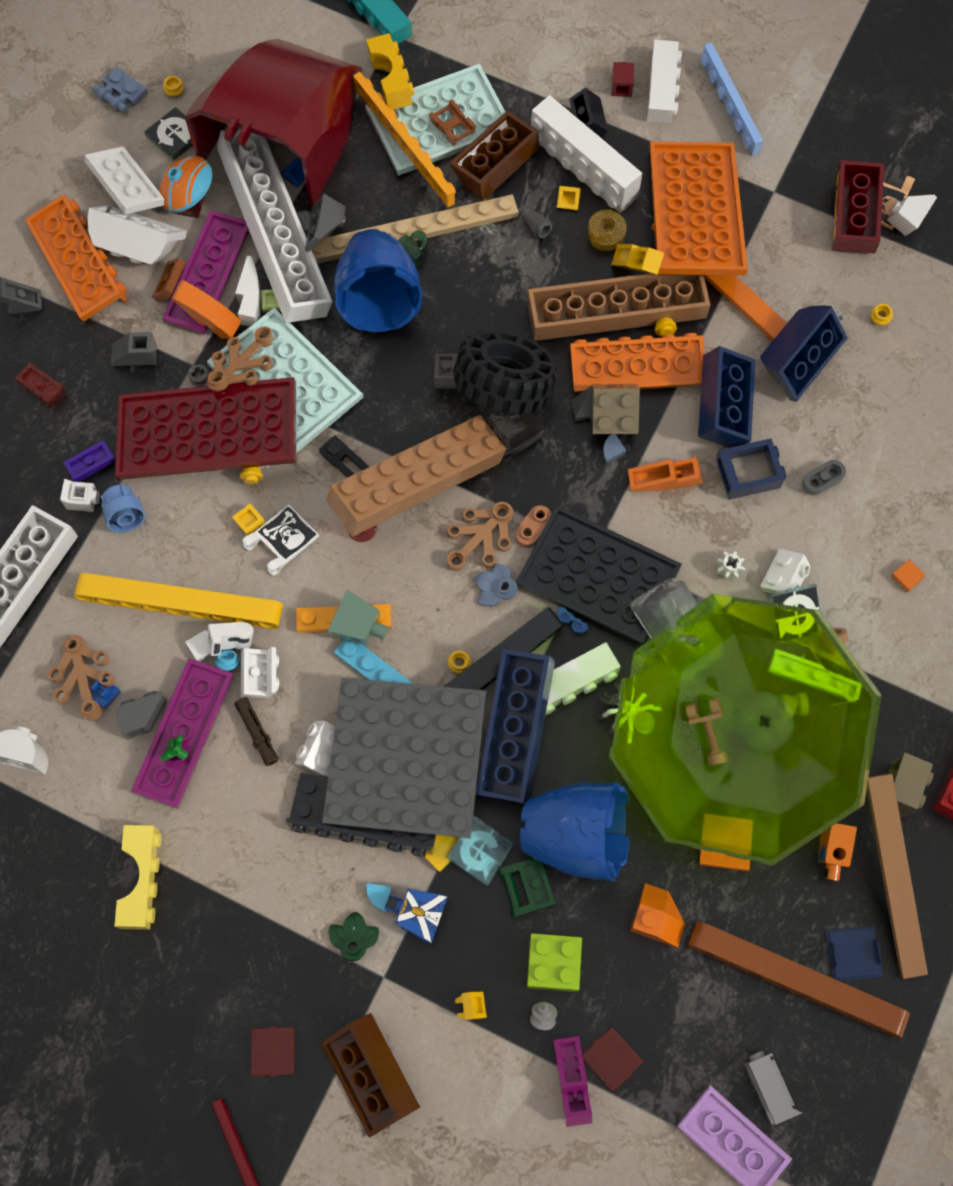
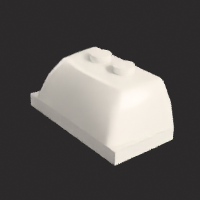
M112 205L90 207L88 211V232L92 244L109 250L113 256L129 257L130 261L134 263H157L172 251L178 240L186 239L187 230L136 213L125 215L120 208Z

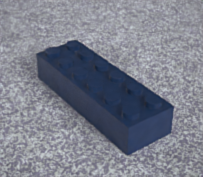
M502 648L477 785V795L519 803H526L527 800L531 799L555 665L554 658Z

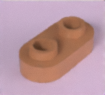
M542 505L533 507L516 530V541L520 546L529 548L537 543L552 515L547 507ZM541 513L544 515V518H537L536 515ZM529 531L531 535L525 536L523 533Z

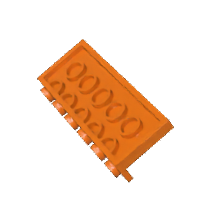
M63 194L27 217L25 221L79 318L84 322L119 298L127 302L128 298L125 294L127 289L120 280L117 281L115 276L118 273L111 264L108 265L106 261L108 256L105 251L92 244L87 228L88 221L83 215L80 216L78 211L81 209L74 199L70 200Z
M687 333L683 337H675L673 334L663 335L662 338L642 336L640 339L631 340L630 337L618 338V341H609L607 338L597 339L596 342L576 340L574 343H570L569 353L571 356L573 393H582L592 384H637L640 389L701 386L703 355H705L703 335L697 336L696 333Z

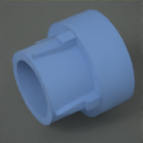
M123 484L115 485L101 495L103 516L107 527L111 531L118 533L129 532L138 528L144 522L146 514L140 499L133 495L132 489L129 486Z

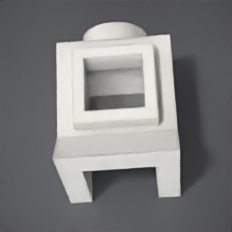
M64 479L60 500L67 510L94 512L95 504L99 503L100 498L99 491H97L94 484L72 482Z

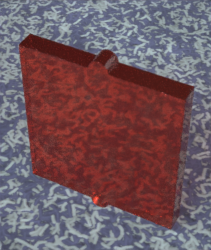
M272 1025L271 1028L252 1029L251 1076L270 1075V1077L274 1078L276 1075L295 1074V1027L276 1028V1026Z
M613 1027L599 1040L596 1039L594 1045L583 1055L584 1061L612 1092L626 1079H630L631 1074L644 1062Z

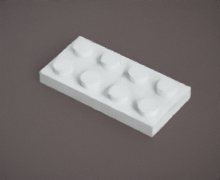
M124 147L85 155L84 162L125 215L164 205V197Z

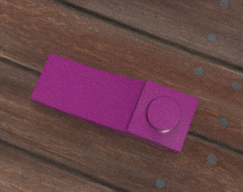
M579 1036L554 1039L553 1043L566 1127L591 1124L592 1110Z

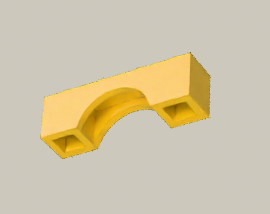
M390 33L366 39L373 69L385 70L390 73L381 80L383 97L388 108L391 107L394 110L413 105L411 96L415 95L412 82L408 83V71L406 68L403 69L404 62L402 55H398L397 41L392 40Z

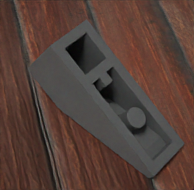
M323 194L312 207L305 245L306 252H310L330 236L337 227L341 228L346 220V216H344L346 206L326 194Z

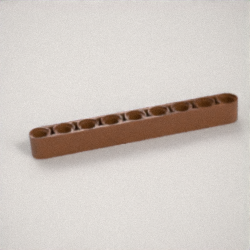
M700 921L696 922L688 943L690 948L897 1038L903 1037L910 1015L908 1011Z

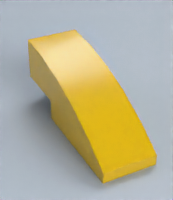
M618 244L611 265L658 275L664 252L633 244Z

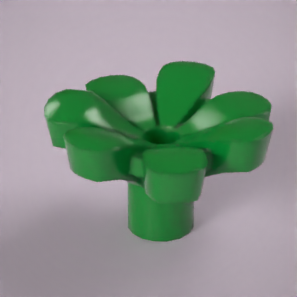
M180 733L176 736L175 740L173 738L169 740V748L165 749L160 756V760L166 762L171 757L176 756L183 761L187 757L188 752L181 748L183 736Z

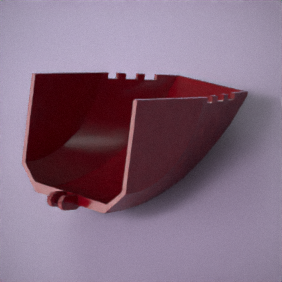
M280 39L267 40L256 44L242 54L203 91L184 116L195 155L207 161L219 139L221 130L225 128L226 124H228V127L225 131L224 139L232 141L237 130L241 129L237 138V143L241 146L246 144L251 133L284 144L302 159L309 204L313 207L348 142L349 128L352 123L353 108H355L357 93L354 87L353 75L359 72L362 73V67Z

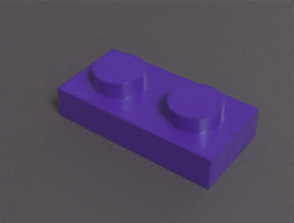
M104 440L63 463L73 480L79 482L116 460Z

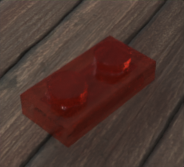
M31 362L15 378L19 384L49 406L65 391L64 386Z

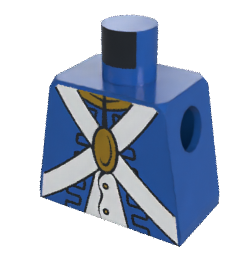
M407 889L404 899L389 894L384 909L398 914L395 922L396 926L423 942L431 944L447 896Z

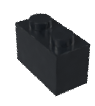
M585 87L569 98L572 114L599 137L609 132L601 98Z

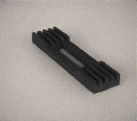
M336 435L319 448V453L347 478L354 475V473L341 462V460H344V457H348L362 471L369 468Z

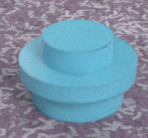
M223 650L221 655L216 657L215 664L219 669L231 671L238 667L239 657L232 650Z

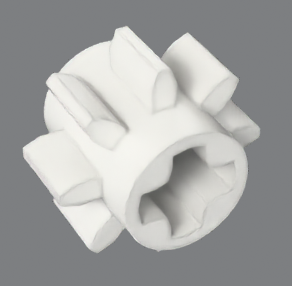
M725 551L722 556L723 559H717L716 564L721 567L718 568L716 573L722 574L725 581L732 577L736 581L739 577L738 573L743 574L745 568L741 566L745 559H740L736 551L729 555Z

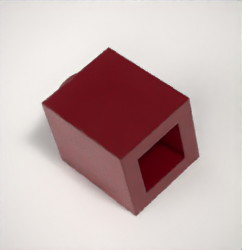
M614 62L611 96L632 97L634 63Z

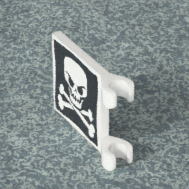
M288 504L259 529L244 537L242 541L244 548L248 551H251L260 540L277 557L267 564L268 572L275 576L288 562L318 539L320 535Z

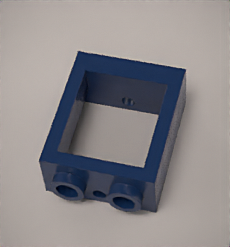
M771 438L722 449L717 454L716 463L728 500L779 489L786 479L785 468L779 462V450L776 445H773ZM765 452L773 476L739 484L731 459Z

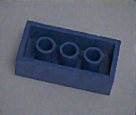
M718 346L703 355L699 438L728 448L751 442L755 359L722 346Z

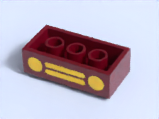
M840 161L836 173L832 250L876 253L881 238L885 163Z

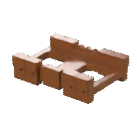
M453 99L441 110L429 114L430 121L436 128L441 130L452 146L456 145L458 141L470 133L473 134L475 132V123L469 117L465 118V115L460 111V107ZM445 111H449L454 116L447 122H443L438 117ZM458 125H462L467 130L460 136H455L451 131Z

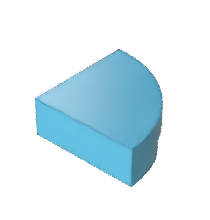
M367 883V894L372 904L379 910L388 913V910L384 908L389 894L391 895L392 887Z

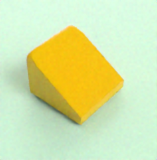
M559 186L557 208L578 210L581 188Z

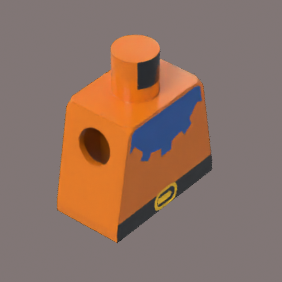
M822 823L818 862L826 863L825 879L839 881L841 866L850 867L857 827L837 823ZM835 849H836V851H837V857H836V858H834V856H833V851H834Z

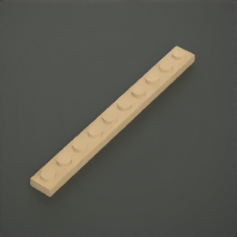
M512 194L327 237L312 249V253L317 264L340 259L352 236L359 231L367 229H378L379 231L390 233L401 244L515 218L518 217L519 212Z

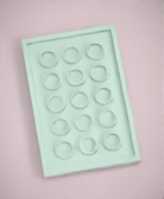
M480 64L414 87L415 95L411 96L413 105L394 109L399 122H403L406 125L410 136L417 139L423 152L429 154L432 163L462 152L505 113ZM451 99L460 107V111L465 115V118L469 117L476 125L473 134L470 133L454 146L446 139L441 130L434 126L429 118L431 112L436 113L449 104ZM365 105L366 112L397 175L399 176L417 169L371 109ZM445 111L438 117L443 122H447L454 116L449 111ZM458 125L451 131L455 136H460L467 130L462 125Z
M273 308L237 337L242 344V348L239 351L240 355L256 340L254 333L258 328L269 327L274 336L273 343L269 347H261L249 360L268 355L273 362L272 369L263 371L260 367L239 370L234 374L254 370L258 381L295 378L297 453L363 398V393L290 322L285 323L284 317ZM228 345L220 350L227 359L226 364L223 365V370L229 366ZM211 357L207 363L214 371V363Z

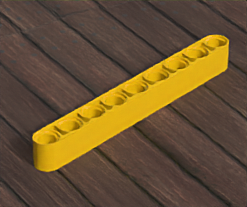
M90 573L79 574L74 592V598L85 602L229 623L246 622L251 626L270 629L279 628L283 604L275 600Z

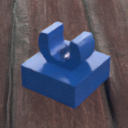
M97 680L90 688L93 700L105 710L121 693V690L115 685L104 687Z

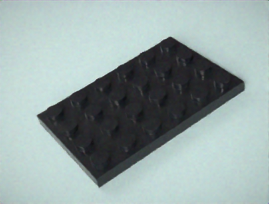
M556 505L516 583L519 587L560 607H565L568 611L642 646L682 564Z

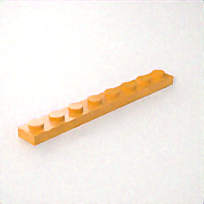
M361 72L353 75L356 92L447 208L455 204L456 191L452 183L444 179L441 169L433 165L429 154L422 151L415 137L410 136L406 125L403 122H399L391 107L388 108L381 93H377L374 90L370 79L365 78Z

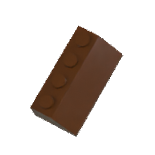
M507 110L450 162V166L465 188L483 201L540 149L539 131Z
M371 1013L350 1022L321 1042L369 1138L420 1108L415 1095Z

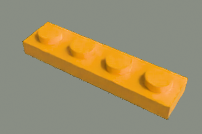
M372 605L380 612L378 622L391 629V605ZM339 606L296 608L297 633L328 632V628Z

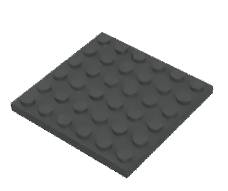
M342 677L322 823L471 839L487 692L484 690Z

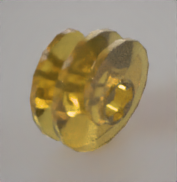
M600 210L591 216L588 234L589 241L594 248L602 251L614 250L618 244H622L625 240L627 231L626 221L619 213L612 210Z

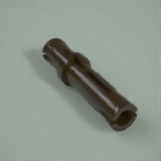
M248 697L237 700L234 705L252 737L254 749L258 750L266 767L278 762L279 757L274 751L271 738L264 731Z

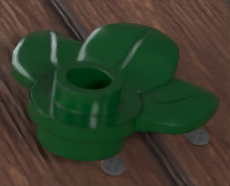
M358 912L351 913L345 919L343 926L332 924L329 927V938L332 945L341 949L342 956L352 962L360 960L365 955L366 949L374 946L379 937L378 927H366L364 918ZM351 945L358 946L354 951L349 950Z

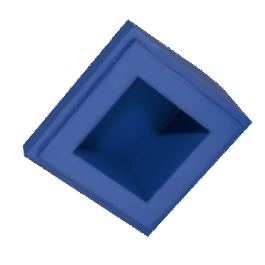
M298 157L280 172L281 176L296 188L305 181L303 165Z

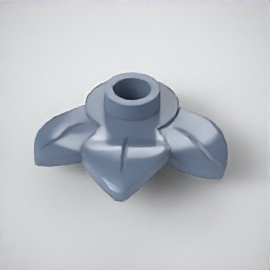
M495 564L492 572H481L474 578L475 583L482 590L477 603L483 606H495L502 599L510 600L515 597L518 591V585L511 578L510 570L502 564ZM509 585L507 590H502L504 586Z

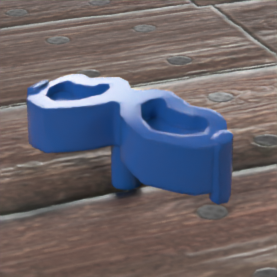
M565 607L558 608V618L563 624L572 623L574 633L583 634L588 631L587 623H583L579 618H575Z

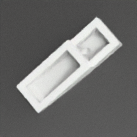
M251 256L246 258L235 292L238 304H240L238 316L241 320V325L249 327L260 319L262 306L259 279Z

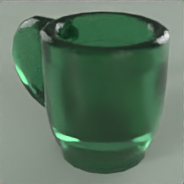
M421 230L414 231L410 236L404 235L398 240L409 254L415 266L422 260L424 256L422 250L427 244V235ZM414 237L419 238L421 241L420 247L413 240Z

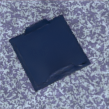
M875 926L825 930L833 979L848 981L883 978L880 948Z

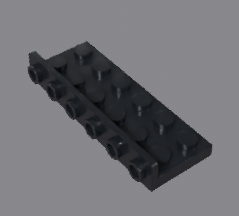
M300 773L290 818H286V824L291 827V831L305 834L306 830L313 831L316 836L322 838H329L330 835L339 836L340 841L348 843L359 840L363 841V845L377 848L378 844L385 845L387 850L393 852H401L402 849L410 850L412 855L426 857V854L433 855L437 835L323 824L328 778Z

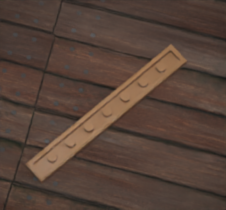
M888 773L866 777V786L900 977L907 979L928 975L893 775Z

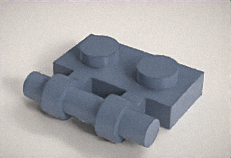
M115 67L102 79L105 87L95 84L92 88V91L97 94L98 98L109 102L113 109L116 111L120 110L123 113H126L129 109L126 105L127 103L135 106L148 94L145 86L118 67Z

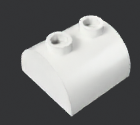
M21 726L0 732L1 764L46 774L48 757L45 750L36 742L37 735L30 733V729Z

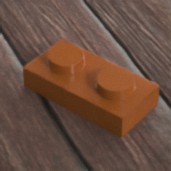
M180 257L167 262L152 295V298L157 302L171 299L186 264Z

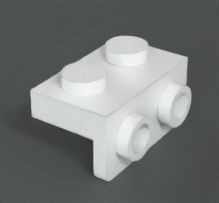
M779 548L760 585L762 591L775 595L799 591L805 577L810 572V564L805 555Z
M270 647L268 650L250 648L241 650V697L269 699L278 691L279 678L276 677V669L279 665V655L276 654V647Z
M315 721V723H312L307 730L308 737L305 743L299 747L296 753L297 759L295 764L304 766L323 777H328L335 726L326 721Z

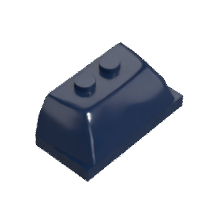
M809 306L799 309L761 354L760 359L769 374L783 387L789 400L797 402L848 337L832 306Z

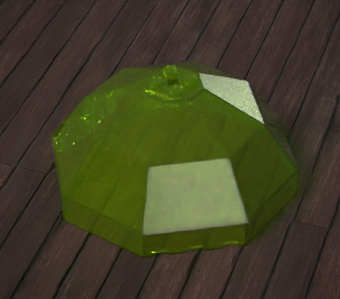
M712 593L677 619L678 623L675 629L671 626L666 627L634 651L630 677H625L621 680L618 712H616L614 739L609 757L666 842L691 846V848L718 852L727 856L753 860L773 866L864 806L882 695L820 610ZM682 635L696 636L700 641L692 645ZM720 698L725 716L713 719L712 725H714L719 749L726 752L728 761L709 766L707 755L710 754L711 750L706 736L707 733H705V726L703 722L689 724L686 706L696 703L699 717L712 714L709 700ZM762 715L765 718H770L769 728L759 725Z

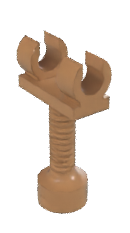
M720 698L710 699L709 705L712 714L699 717L696 703L686 706L689 724L703 722L705 726L704 729L705 733H707L706 736L711 750L710 754L707 755L709 766L728 761L726 752L719 749L714 725H712L713 719L725 716Z

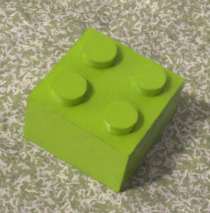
M531 933L527 988L578 992L580 986L582 937Z

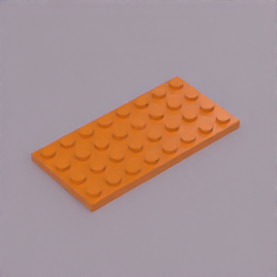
M650 141L649 152L656 250L664 252L658 274L746 276L748 267L734 143Z

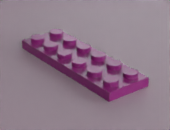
M210 210L174 293L181 280H184L210 295L218 302L220 301L250 232L245 220ZM170 299L162 317L163 322L205 335L208 327L199 325L178 304Z
M188 658L133 785L132 793L176 809L179 808L233 680V673ZM180 733L183 736L181 748L188 752L187 757L183 761L176 756L171 757L166 762L160 760V756L165 749L169 748V740L171 738L175 740L176 736Z

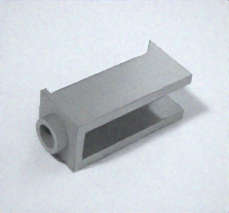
M762 1050L750 1055V1062L744 1065L770 1124L776 1125L802 1112L792 1108L794 1102L774 1059H770L773 1054L765 1055Z

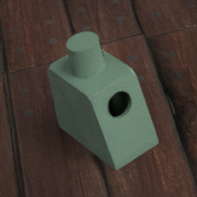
M346 590L328 628V633L333 638L367 645L371 635L384 640L389 627L378 622L380 612L377 608Z

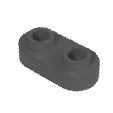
M830 460L806 474L802 483L803 488L808 494H821L843 480L846 468L840 461ZM829 472H834L836 476H831ZM811 482L816 483V484H817V487L811 486L810 483H811Z

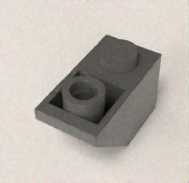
M152 332L128 333L112 344V366L156 365L157 344Z
M148 692L144 694L143 698L137 700L128 699L121 702L120 706L114 707L122 734L127 740L151 732L167 703L166 697L162 692Z

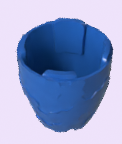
M367 229L354 234L348 241L343 255L338 262L335 274V304L339 314L348 324L358 330L384 332L403 327L419 312L422 302L419 274L412 259L401 243L390 233L388 234L378 229Z
M583 782L565 785L527 800L521 813V820L525 822V827H521L520 830L522 851L533 857V859L554 867L565 874L595 880L615 881L621 866L627 863L630 844L629 837L626 836L625 804L628 803L629 799L626 788L619 783Z

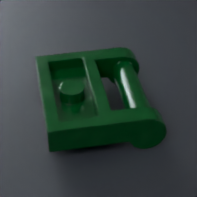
M532 858L498 869L499 876L503 877L512 906L510 911L512 918L556 905L544 865L541 861ZM516 872L520 874L529 903L525 906L521 905L512 876Z

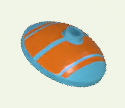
M199 156L183 157L170 164L159 178L156 188L164 197V205L161 207L169 212H181L197 204L211 185L212 168L210 164Z

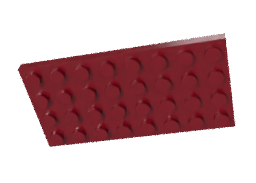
M294 377L260 380L254 385H247L245 382L233 383L221 391H213L208 386L119 395L115 477L118 480L296 463V380Z

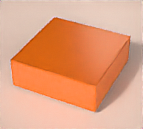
M910 559L891 575L907 592L926 576Z

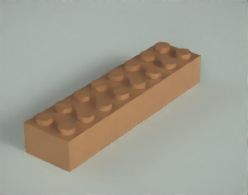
M642 274L528 289L527 297L534 341L656 325L659 319L665 317L671 318L675 323L706 319L710 308L704 275Z
M479 415L331 485L326 501L353 537L500 464L507 448L482 416Z

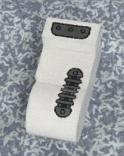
M246 622L208 624L206 639L211 656L221 655V650L249 648L252 644L253 627Z

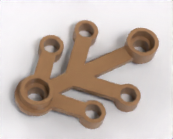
M269 327L258 328L254 333L256 340L240 355L239 351L242 348L240 339L237 337L230 338L227 341L229 366L224 370L223 365L227 362L225 354L222 351L213 353L214 371L209 373L207 379L208 387L211 390L221 391L229 384L245 382L247 385L257 383L258 377L254 370L234 374L236 371L260 367L263 371L272 369L273 362L268 355L249 360L261 347H269L273 343L274 336Z
M498 502L493 505L492 509H465L463 520L468 524L474 523L476 519L489 520L486 524L459 526L452 524L448 527V536L453 540L460 538L461 535H474L460 551L454 550L448 554V567L454 571L463 569L466 558L482 541L484 546L482 564L486 568L494 567L496 557L493 554L492 530L497 525L499 526L500 538L497 541V547L501 552L509 551L511 540L508 538L507 523L513 518L512 506L506 502ZM504 511L506 515L501 517L498 513ZM472 513L474 517L467 518L466 514ZM457 529L459 532L454 535L450 531ZM506 541L508 546L502 547L500 543ZM490 557L493 559V562L486 563L485 559ZM458 559L461 563L454 565L452 561Z
M72 635L62 645L64 655L58 665L50 668L48 671L49 679L54 683H59L64 679V672L70 662L73 661L74 667L63 686L54 690L53 699L59 704L66 703L69 700L70 692L78 681L83 701L80 713L86 720L95 721L101 716L102 708L92 698L87 676L99 681L104 687H111L115 682V677L109 671L101 672L85 665L82 656L94 660L98 666L107 665L110 657L103 650L95 651L86 647V641L81 636ZM77 643L75 648L70 649L73 644ZM100 656H105L102 661H98ZM59 672V675L53 678L54 673ZM110 676L109 681L103 682L105 677ZM64 693V696L58 699L59 694ZM92 706V710L86 712L87 708Z

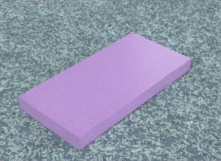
M711 1085L706 1088L677 1125L685 1135L741 1186H772L792 1160L789 1155Z

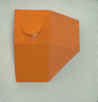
M644 883L630 932L678 948L685 926L678 908L669 891Z

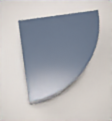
M611 434L605 441L603 458L606 464L626 453V449L616 434Z

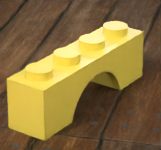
M124 825L122 851L136 860L139 867V880L134 890L128 896L117 900L115 927L119 929L150 930L151 923L155 921V908H152V901L157 896V883L154 882L155 872L158 873L159 857H156L157 848L161 846L162 837L154 825Z

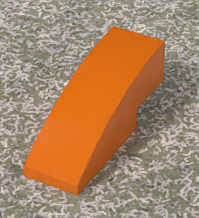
M181 280L171 298L199 325L207 326L220 339L232 338L241 323V320L224 305L184 280Z
M697 457L676 462L669 459L628 469L632 492L670 490L703 484Z

